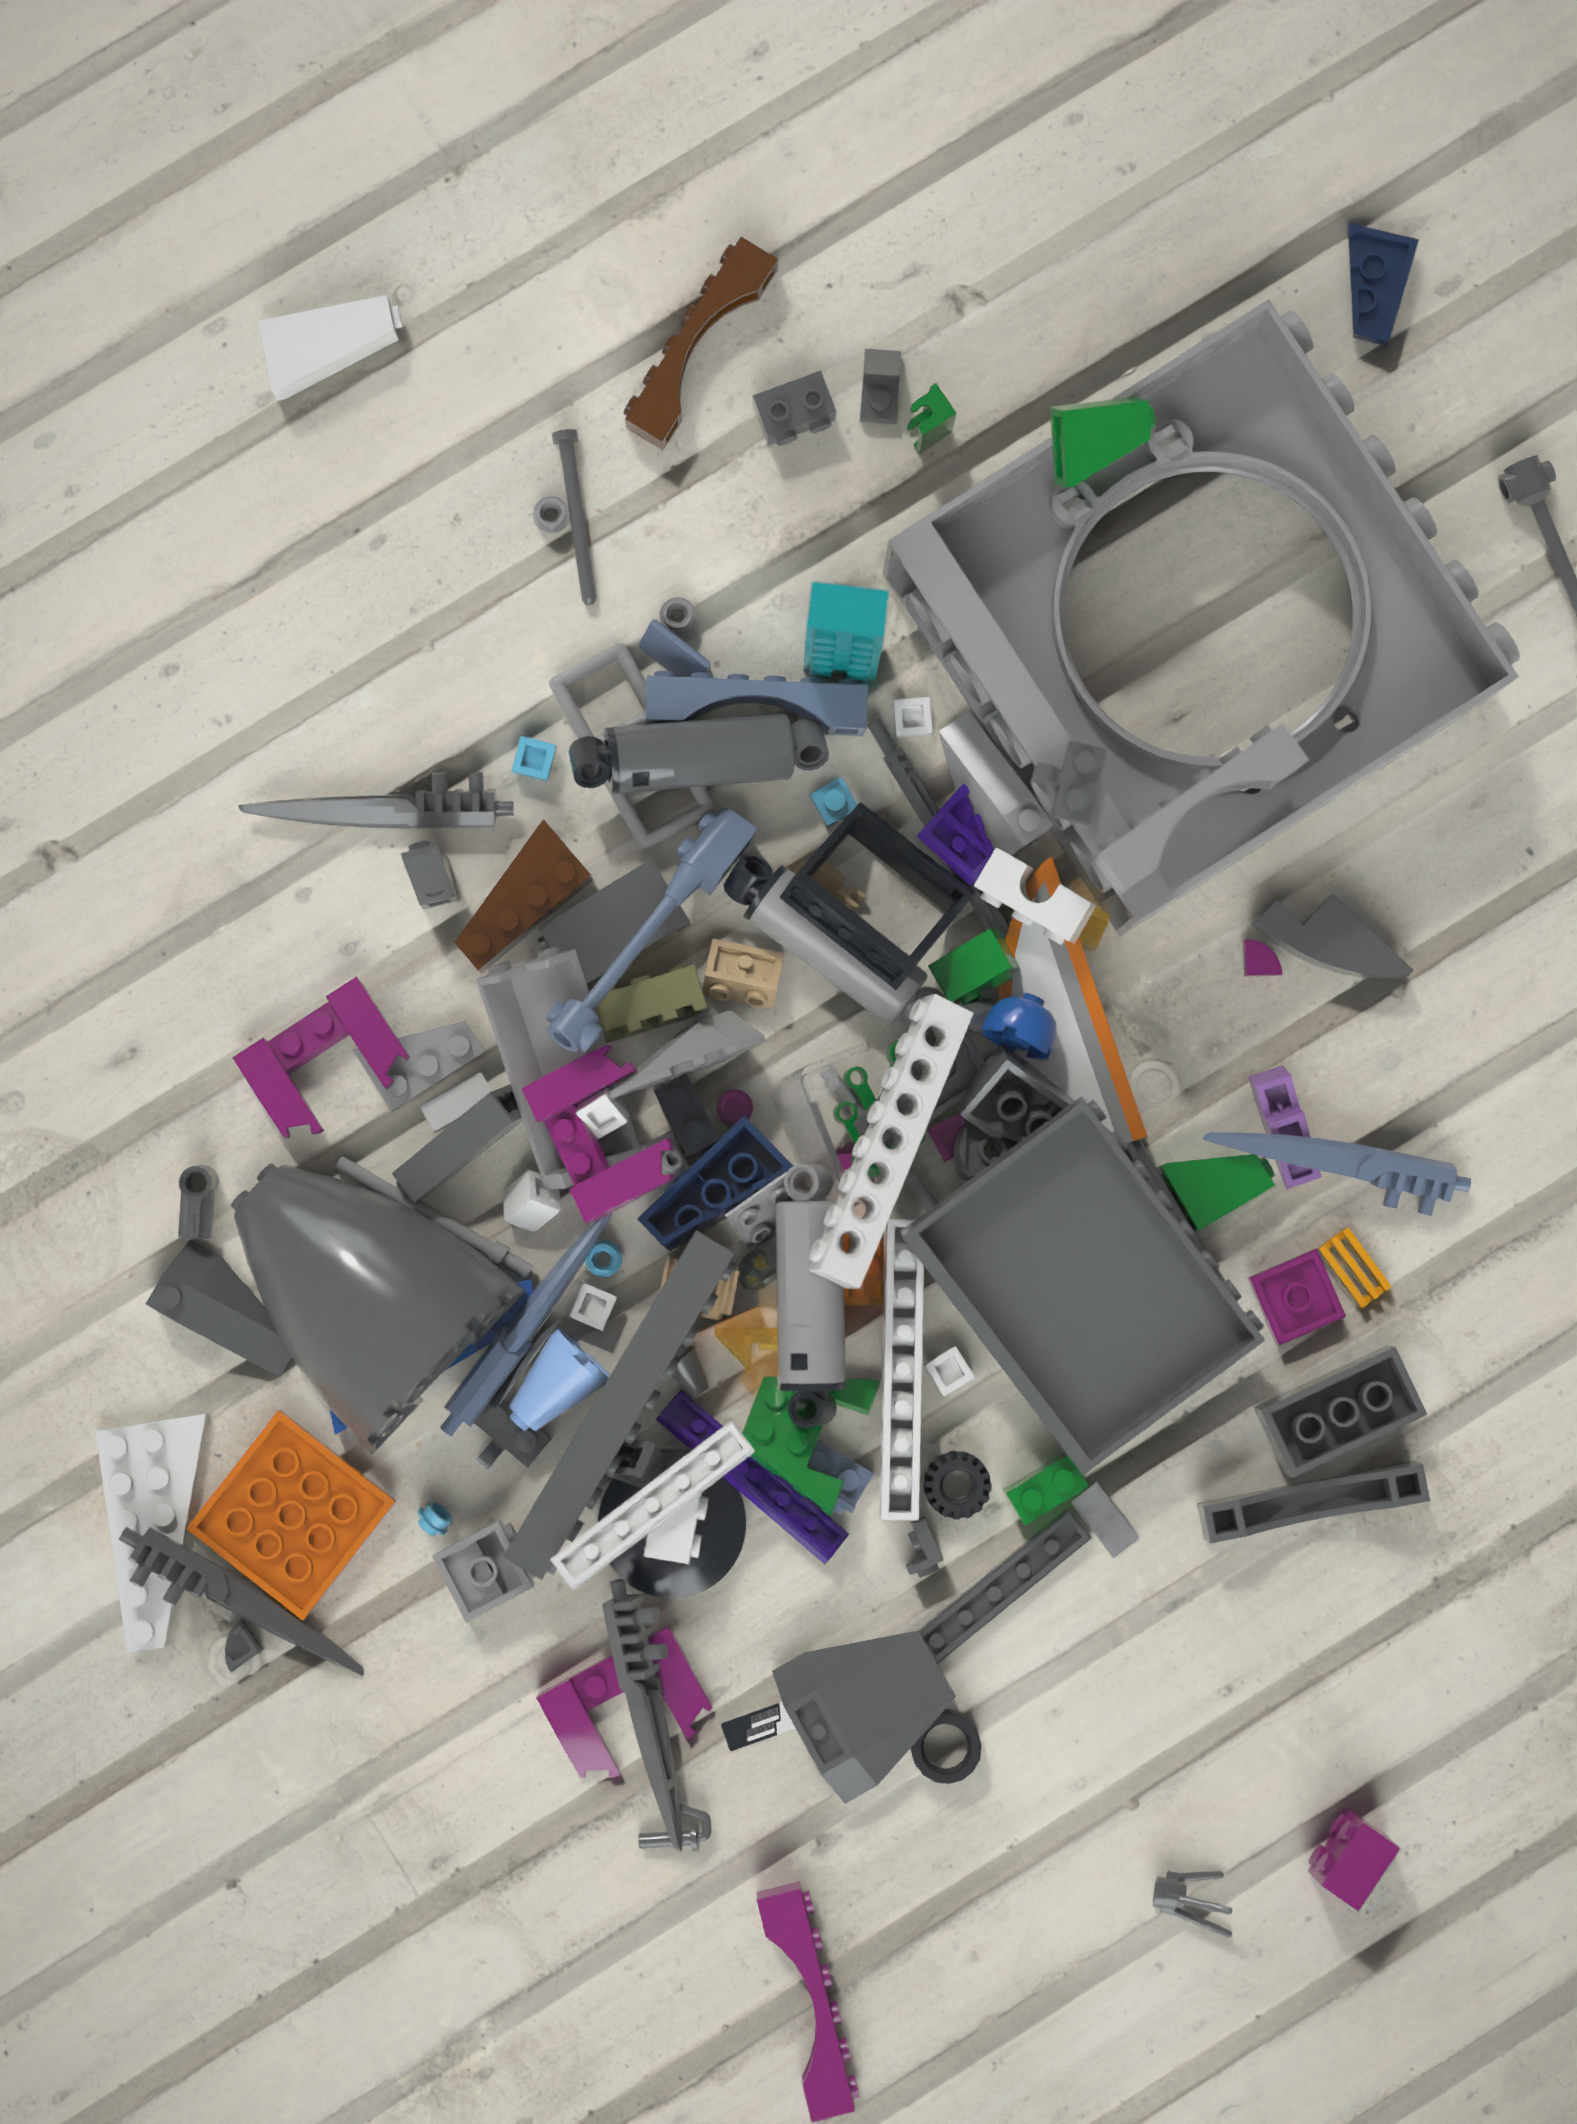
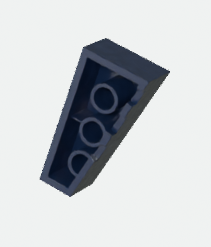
M743 1116L637 1220L670 1252L689 1241L696 1230L702 1233L727 1218L725 1216L726 1213L785 1172H788L793 1165Z

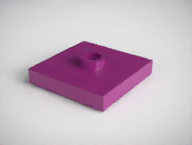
M1312 1249L1247 1277L1277 1346L1346 1317L1317 1249Z

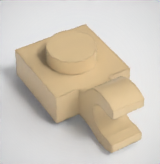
M825 862L812 877L813 880L852 911H855L866 897L861 890L851 886H844L843 883L848 877L828 862Z

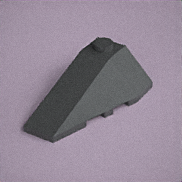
M1001 1043L978 1071L959 1113L989 1136L999 1139L1004 1137L1021 1142L1073 1103L1074 1100L1029 1062Z
M190 1239L164 1271L148 1298L146 1305L182 1326L281 1377L292 1357L271 1321L265 1306L254 1295V1292L247 1284H244L223 1257Z

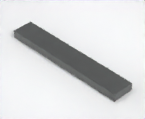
M1068 1508L918 1629L937 1663H940L1092 1539Z

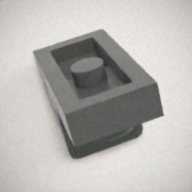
M865 349L860 422L896 424L901 351Z

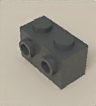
M821 371L753 395V408L767 445L777 443L778 446L786 445L795 441L798 438L797 434L808 430L811 433L824 431L831 427V422L836 420V409Z

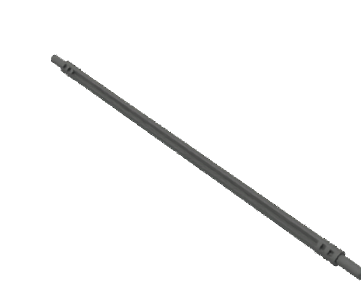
M878 718L869 723L867 727L885 755L883 758L884 762L923 826H925L938 812L939 808L902 747L897 748L882 721ZM948 865L954 877L975 892L970 899V903L987 930L990 928L999 930L1005 940L1010 925L1001 910L980 898L983 891L974 886L976 881L969 885ZM1140 1139L1127 1143L1130 1148L1124 1153L1132 1163L1138 1159L1152 1176L1147 1181L1148 1185L1155 1194L1160 1190L1165 1193L1175 1207L1169 1213L1177 1223L1183 1219L1197 1236L1192 1243L1202 1253L1206 1250L1204 1244ZM1219 1269L1214 1272L1223 1283L1225 1279Z

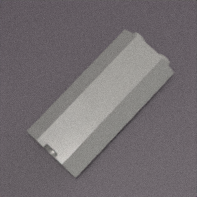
M555 946L538 952L539 958L513 966H510L509 961L488 967V975L476 979L546 1190L564 1189L574 1184L544 1121H536L522 1088L606 1045L603 1033H601L586 1053L580 1049L572 1052L560 1046L548 1034L547 1027L550 1025V1022L545 1017L557 1001L564 1005L569 999H576L582 1002L589 994L576 950L560 952L559 946ZM606 1054V1056L609 1059H611L610 1054ZM619 1082L612 1085L608 1089L611 1091L616 1085L619 1084ZM617 1097L616 1099L628 1112L624 1097ZM630 1115L626 1124L597 1139L610 1167L641 1152Z

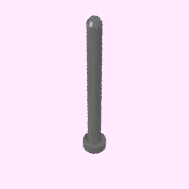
M564 429L553 432L552 439L553 444L559 445L582 601L585 605L595 604L597 598L573 444L578 441V434L575 429Z

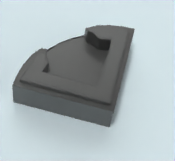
M243 1619L232 1628L226 1642L225 1661L230 1672H233L264 1650Z

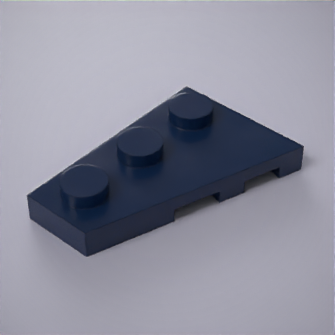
M1348 223L1353 338L1388 346L1419 239Z

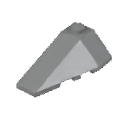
M969 711L938 732L955 791L963 783L968 787L970 791L968 799L975 815H980L985 827L984 833L991 841L994 850L997 847L1014 857L1052 830L1054 825L1033 794Z
M714 1009L702 1012L694 1016L696 1023L677 1033L637 1068V1072L623 1079L609 1091L611 1099L725 1062L765 1043L766 1039L761 1032L731 1010L717 1015Z

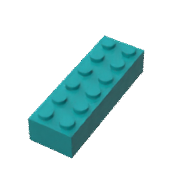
M812 581L803 671H809L811 677L820 679H831L832 674L846 676V679L858 680L859 684L868 683V679L875 680L884 638L889 591Z

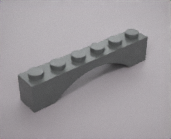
M1410 1461L1199 1502L1197 1507L1204 1540L1211 1544L1247 1537L1271 1529L1316 1519L1430 1501L1423 1464Z

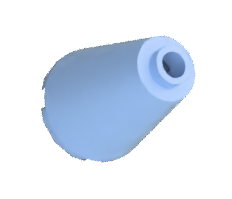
M557 1328L550 1335L512 1399L509 1407L513 1413L509 1417L522 1430L526 1431L530 1427L537 1431L604 1386L610 1375L591 1355L585 1353L573 1338L560 1328Z

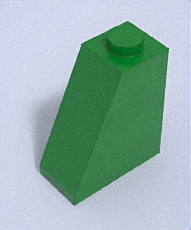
M1133 397L1050 407L1054 483L1065 488L1074 487L1151 439V429L1155 425V414L1153 407L1149 404V400Z
M1254 1154L1170 1162L1157 1167L1195 1231L1203 1229L1275 1186L1271 1179L1275 1176L1271 1165L1265 1157L1259 1159L1258 1155Z

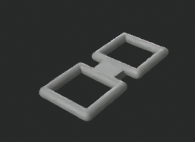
M617 643L552 677L549 681L553 694L578 738L585 736L594 737L567 686L618 660L645 708L646 680L627 646L623 643ZM645 711L617 726L645 724ZM603 733L596 736V738L600 739L602 742ZM692 787L690 790L699 805L648 832L626 793L610 794L639 847L644 850L698 823L709 810L714 813L716 811V805L706 787Z

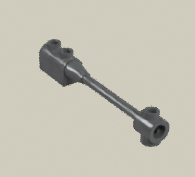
M1538 455L1531 456L1507 467L1504 470V474L1498 476V486L1507 503L1516 500L1518 505L1531 506L1577 616V577L1544 501L1552 490L1550 483L1556 480V473L1550 461L1547 460L1541 463Z

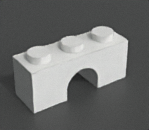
M996 847L974 885L983 891L980 898L997 908L1002 903L1014 909L1011 916L1029 927L1035 921L1046 928L1043 932L1044 936L1060 945L1065 940L1075 943L1097 905L1059 884L1049 900L1042 903L1032 902L1026 892V883L1034 868Z

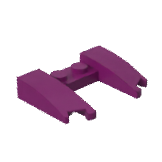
M357 976L325 996L328 1000L327 1003L269 1041L263 1037L232 1057L257 1098L285 1138H290V1127L310 1125V1131L313 1135L324 1131L290 1074L350 1035L386 1090L395 1082L386 1074L397 1056L402 1057L406 1061L410 1058L370 993Z
M604 1045L522 1088L536 1121H544L574 1184V1187L569 1190L585 1223L598 1221L674 1179V1174H662V1151L673 1150L671 1138H667L610 1167L597 1138L575 1113L578 1104L638 1071L631 1062H626L621 1068L609 1059L606 1054L612 1050L610 1045Z
M668 1624L647 1636L648 1644H666L668 1648L666 1659L652 1660V1662H659L660 1670L655 1673L661 1679L663 1689L661 1694L686 1739H689L696 1732L690 1725L700 1711L705 1708L710 1712L713 1706L672 1627ZM613 1655L538 1693L536 1697L580 1778H585L586 1771L609 1770V1777L621 1775L611 1752L589 1710L623 1693L619 1687Z

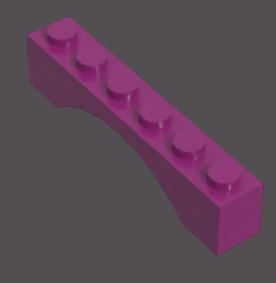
M800 1881L756 1892V1900L765 1937L781 1948L796 1965L806 1982L814 2006L815 2038L809 2061L802 2074V2087L811 2123L855 2112L854 2099L860 2098L856 2076H848L845 2062L851 2061L846 2038L839 2039L836 2025L841 2024L842 2020L837 2001H829L826 1989L833 1986L828 1964L820 1965L817 1951L824 1948L819 1928H811L808 1914L815 1913L810 1891L802 1892Z

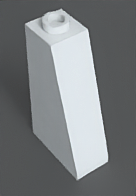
M383 295L259 320L258 324L274 396L277 401L285 400L398 341L396 328L402 327L398 305L391 306L388 296Z

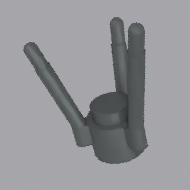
M1167 1871L1166 1878L1157 1876L1153 1893V1907L1161 1908V1913L1175 1915L1230 1938L1232 1936L1230 1930L1180 1909L1184 1908V1905L1213 1912L1232 1914L1233 1910L1231 1907L1187 1897V1886L1180 1885V1882L1221 1879L1224 1877L1222 1871L1189 1873Z

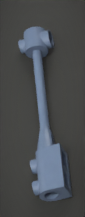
M721 808L717 814L709 810L697 826L702 833L696 840L688 836L677 850L676 855L681 858L677 863L678 867L664 894V899L582 1002L576 999H569L564 1005L557 1001L545 1017L550 1022L547 1032L555 1042L572 1052L580 1049L586 1053L593 1046L603 1031V1028L598 1025L600 1021L594 1010L675 907H679L698 888H701L709 895L713 893L752 843L758 831L757 827L728 808Z

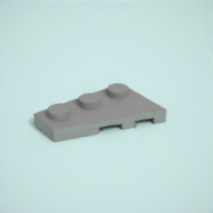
M466 1021L399 1037V1041L410 1058L406 1061L402 1057L397 1056L386 1074L395 1082L386 1090L359 1048L352 1049L392 1112L486 1053Z

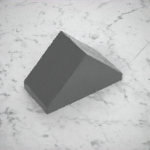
M633 1440L631 1445L624 1441L617 1453L623 1459L612 1478L642 1489L660 1475L667 1458L658 1446L651 1441Z

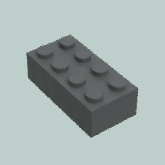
M1388 1345L1254 1407L1285 1475L1291 1478L1428 1415L1396 1347Z

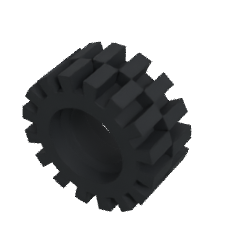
M954 1450L948 1451L946 1454H940L936 1460L929 1464V1468L924 1475L923 1487L927 1500L935 1511L945 1517L960 1520V1518L967 1519L972 1517L974 1513H979L983 1509V1505L990 1498L989 1493L992 1484L990 1483L991 1477L989 1472L977 1457L968 1452ZM955 1470L967 1473L972 1482L969 1494L962 1499H952L943 1490L944 1478L948 1473Z

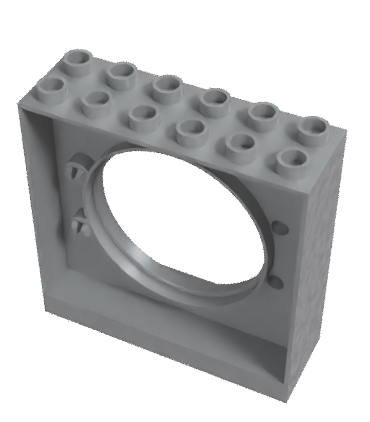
M1269 299L1110 399L1139 397L1149 400V404L1153 407L1155 414V425L1151 429V439L1076 486L1065 488L1054 483L1052 437H1050L888 540L883 575L991 741L1030 790L1054 825L1051 833L1119 937L1125 935L1483 705L1519 677L1512 667V664L1520 659V653L1515 641L1509 632L1497 622L1486 628L1470 603L1478 598V589L1472 576L1457 560H1452L1446 565L1443 563L1429 541L1437 535V528L1431 514L1423 503L1415 497L1410 498L1406 502L1402 501L1388 480V477L1396 472L1395 463L1390 452L1375 435H1370L1364 440L1361 439L1347 418V415L1355 409L1353 399L1347 387L1334 373H1329L1323 378L1320 377L1306 356V353L1313 349V340L1306 325L1293 311H1288L1280 316ZM1171 436L1175 437L1177 440L1169 444L1164 450L1160 443ZM1194 472H1221L1250 478L1276 489L1306 510L1321 526L1338 552L1346 572L1352 600V632L1347 657L1338 680L1328 697L1302 725L1290 733L1309 758V761L1271 789L1248 788L1243 792L1240 789L1231 790L1212 796L1192 807L1183 815L1171 831L1162 850L1158 869L1119 897L1093 861L1101 852L1098 845L1114 833H1117L1121 838L1132 830L1128 825L1132 820L1145 811L1152 816L1162 809L1159 802L1176 789L1182 795L1193 787L1189 780L1206 768L1213 773L1222 766V763L1219 761L1221 757H1197L1178 754L1151 745L1127 732L1099 707L1078 675L1067 642L1064 621L1065 596L1071 568L1081 545L1101 517L1123 498L1143 486L1163 478ZM1075 497L1079 498L1081 501L1073 505L1067 512L1063 505ZM1348 715L1352 723L1338 730L1334 724ZM1070 740L1107 749L1089 825L1051 817L1057 787L1032 781L1034 767L1038 762L1062 769L1067 744Z

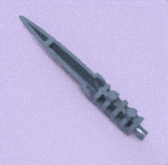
M1211 1132L1203 1137V1140L1250 1154L1369 1181L1378 1188L1384 1189L1386 1187L1383 1205L1386 1207L1397 1208L1402 1191L1410 1192L1412 1195H1421L1417 1212L1430 1216L1433 1213L1437 1198L1451 1202L1454 1190L1468 1192L1471 1187V1179L1457 1176V1169L1453 1163L1365 1145L1311 1137L1263 1133Z
M613 1213L598 1221H594L549 1271L508 1325L502 1324L486 1351L445 1404L444 1408L450 1412V1415L441 1425L440 1429L452 1437L462 1422L470 1427L516 1365L533 1345L529 1342L578 1273Z

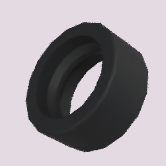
M945 1709L910 1750L914 1764L923 1776L936 1783L951 1784L964 1780L974 1772L980 1761L982 1744L976 1727L967 1716L956 1710ZM942 1724L954 1725L966 1736L968 1743L967 1753L963 1761L951 1768H939L933 1765L925 1756L923 1749L924 1739L935 1726Z

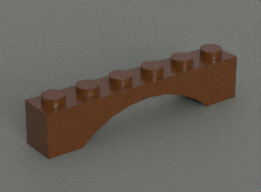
M743 237L739 238L735 246L732 244L727 246L720 259L722 267L716 276L713 274L708 276L700 291L703 294L697 306L693 304L689 306L681 321L684 325L678 336L672 334L662 350V354L665 356L658 367L655 365L651 366L644 377L643 384L646 386L640 396L633 395L624 409L623 414L626 415V428L664 451L682 422L681 385L687 362L696 345L705 333L725 315L741 306L758 301L778 271V259Z

